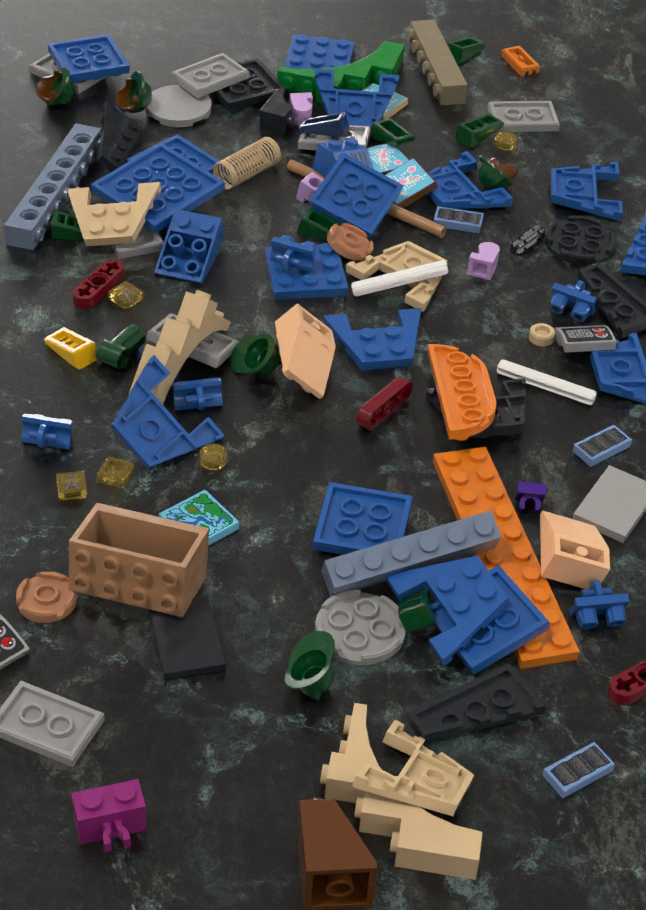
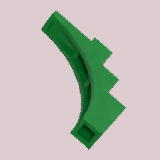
M384 41L375 52L359 61L343 66L322 69L334 70V89L363 91L372 83L379 85L380 74H398L403 64L405 44ZM279 67L277 79L284 85L287 91L294 93L311 92L312 96L316 97V102L323 103L314 77L315 69Z

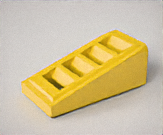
M62 328L44 339L45 344L79 370L97 360L95 342L67 328Z

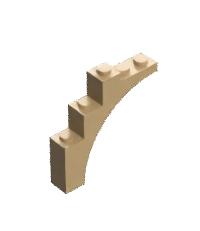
M196 290L195 294L185 293L176 320L166 317L156 346L146 344L130 391L147 361L155 355L170 372L164 380L151 390L163 405L175 377L194 348L211 333L219 330L228 331L231 321L223 318L224 313L216 310L218 303L210 300V294Z
M354 703L352 716L346 715L343 734L348 735L347 741L341 740L339 753L332 752L329 765L323 764L320 784L326 785L325 798L356 803L354 817L361 818L359 832L392 837L390 852L396 853L395 867L476 880L482 841L481 831L454 825L431 815L419 806L352 787L357 773L365 762L381 769L369 744L366 728L367 705Z

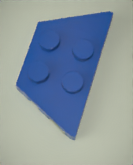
M637 333L629 334L628 340L622 342L616 339L615 350L591 351L590 359L600 391L646 404V360Z

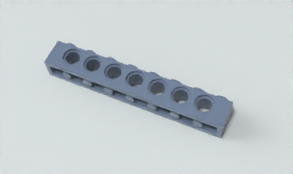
M81 124L74 125L4 224L6 245L34 250L36 245L43 240L45 232L48 228H51L54 211L61 212L65 202H68L70 199L68 189L78 188L79 181L83 176H86L90 165L94 164L98 152V144L101 141V137H99L101 128Z

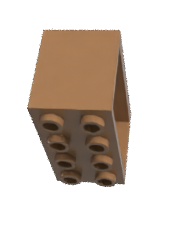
M96 503L69 540V590L183 617L207 576L209 528Z

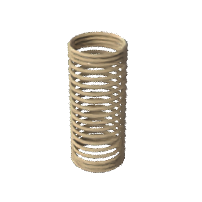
M264 137L215 163L213 174L219 179L222 177L226 183L225 190H230L279 163L281 160L280 148L272 138ZM262 145H264V146L268 149V151L270 152L272 161H270V156H269L267 150H266ZM269 147L272 149V151H273V153H274V157H275L274 162H273V155H272V152L270 151ZM221 164H222V170H223V174H224L225 178H226V179L228 180V182H230L232 185H230L229 183H227V181L224 179V177H223V175H222V172H221ZM224 166H225L226 172H227L229 178L232 180V182L227 178V176H226V174H225V171H224Z

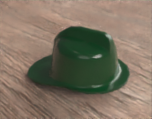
M271 334L245 337L233 349L230 357L231 369L240 374H271L278 365H282L279 354L280 349L275 343L274 337Z
M315 631L300 639L293 648L284 681L287 687L298 689L299 692L310 696L313 700H319L322 692L328 689L335 679V670L332 663L335 640L330 633Z

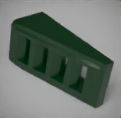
M470 37L447 43L457 64L467 61L485 48L483 42Z
M490 113L457 125L456 140L468 148L474 147L504 127V122Z
M391 118L372 123V138L395 146L415 140L413 134Z
M310 208L301 219L297 232L327 241V234L334 224H337V226L342 224Z
M54 211L51 222L52 239L84 241L76 216Z
M428 588L399 601L398 614L405 632L434 623L431 593Z

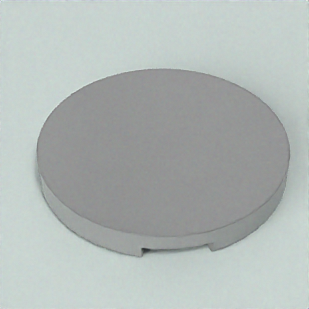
M170 85L154 90L152 92V102L146 108L147 115L159 120L161 125L168 127L193 126L194 122L201 119L206 120L210 116L211 99L208 95L196 98L180 85Z
M348 590L328 598L321 605L315 621V631H326L334 638L335 650L333 657L348 664L372 665L383 662L399 651L405 639V629L399 619V607L397 604L384 595L379 597L373 594L360 593V590Z

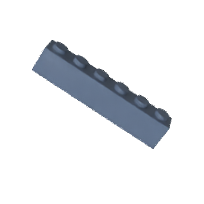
M487 511L325 560L321 571L330 597L344 591L358 590L387 581L386 576L392 573L445 563L495 548L502 537L492 511Z

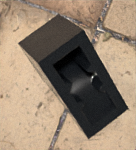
M276 89L260 110V129L285 135L289 128L293 127L295 115H293V106L285 102V91Z

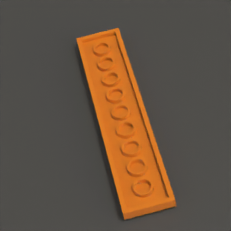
M479 447L434 454L433 464L457 520L492 511L502 538L495 548L473 554L472 556H478L488 570L499 565L550 623L549 630L513 651L520 669L578 660L580 651L547 579L541 576V566L487 448Z

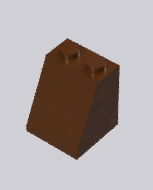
M312 798L300 800L297 845L303 910L373 907L377 862L335 799Z

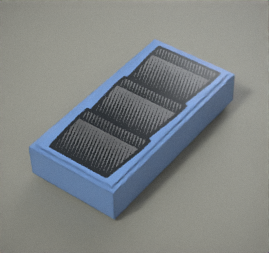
M437 206L434 222L445 226L447 229L480 233L484 213Z
M612 425L574 444L573 452L592 467L631 447L632 439L615 425Z
M593 742L546 767L543 771V777L562 798H565L612 772L615 764Z

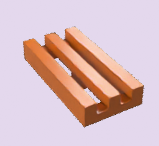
M521 46L502 49L501 56L520 76H525V72L528 75L532 74V71L539 73L540 65Z

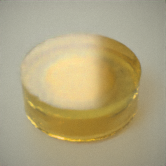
M501 131L495 135L494 143L499 149L511 150L517 145V136L509 131Z
M208 444L201 448L200 464L204 468L217 470L226 465L227 450L223 446Z

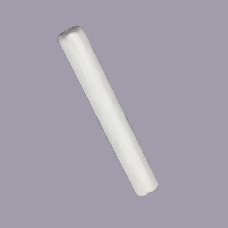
M441 260L356 281L351 284L354 296L357 297L446 275L448 267L446 261Z
M504 359L498 364L497 373L511 379L525 378L526 384L587 405H592L596 399L597 392L595 390Z

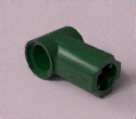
M132 324L112 341L104 339L97 348L96 359L118 370H123L129 363L131 354L146 342L145 334L141 331L140 327Z

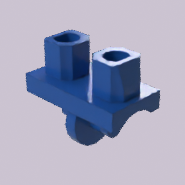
M283 235L281 238H272L270 261L281 263L282 269L285 271H290L291 267L307 271L313 270L315 243L306 241L303 244L294 242L291 236Z
M581 280L578 281L576 286L568 284L566 287L554 283L550 310L554 313L562 314L566 307L573 309L571 317L583 323L588 316H594L596 312V297L591 296L592 292L585 290V282Z
M221 378L172 383L175 411L194 408L204 410V407L223 405Z
M24 414L22 416L23 430L21 442L37 444L38 448L51 446L70 449L73 421L63 418H50L38 414Z
M592 580L589 589L581 590V597L574 599L573 607L569 608L570 617L577 618L581 630L597 627V615L605 614L607 626H622L626 621L625 607L629 603L628 593L612 595L610 587L602 588L599 580Z

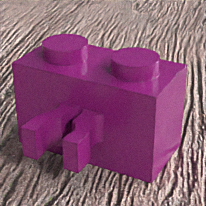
M138 779L71 793L73 818L80 845L103 840L104 850L109 852L112 851L111 840L113 837H118L123 840L124 848L131 847L129 834L147 830L146 806Z

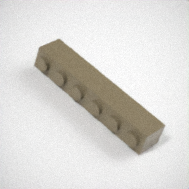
M435 20L411 21L410 29L407 30V40L412 45L413 53L417 55L418 63H421L423 74H426L429 86L433 88L434 97H437L440 105L464 104L466 102L467 83Z

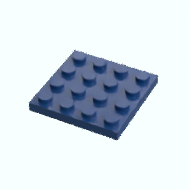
M163 143L157 144L91 184L93 193L112 204L137 201L138 184L160 182L161 193L156 195L153 201L154 206L148 210L144 226L154 233L170 225L175 209L190 212L225 190V182Z

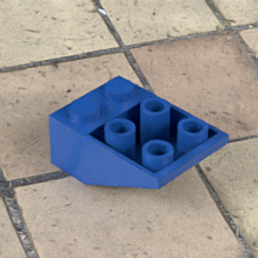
M175 209L154 274L202 284L221 247L225 234L222 219Z

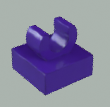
M519 481L515 493V499L520 500L519 510L523 511L525 502L531 501L535 505L534 513H538L541 502L544 501L546 496L547 484Z

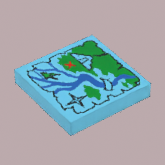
M206 490L159 513L161 518L209 528L208 546L239 529V521Z

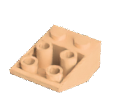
M297 303L275 321L276 337L280 349L279 354L283 365L282 371L289 380H295L307 393H312L320 399L324 396L336 348L334 336L329 327Z
M542 510L540 513L541 576L584 589H589L592 580H599L602 583L610 571L609 547L596 526Z

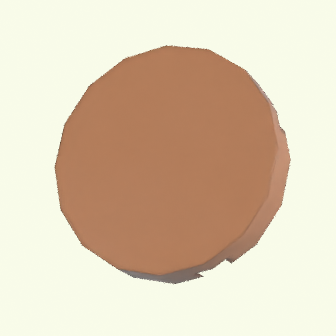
M342 223L341 226L334 224L327 234L329 245L338 254L351 260L363 261L366 256L371 255L374 249L372 240L369 242L367 239L368 235L363 230L350 224Z
M57 572L36 573V577L31 579L27 577L18 586L16 604L19 612L29 620L38 623H51L62 620L76 606L77 592L69 590V578Z

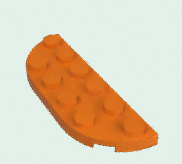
M428 344V357L449 440H466L469 436L485 430L495 418L496 398L487 368L477 356L471 354V357H469L465 353L459 352L457 347Z

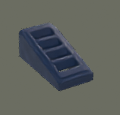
M346 112L304 119L298 129L300 133L345 136L349 131V123Z

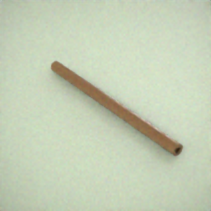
M292 159L287 164V170L304 178L313 172L322 179H325L323 175L313 170V168ZM393 204L387 213L440 238L444 237L446 233L445 226Z

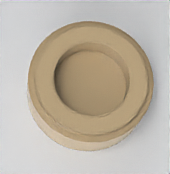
M538 323L530 328L529 340L533 344L548 346L554 341L555 330L550 325Z

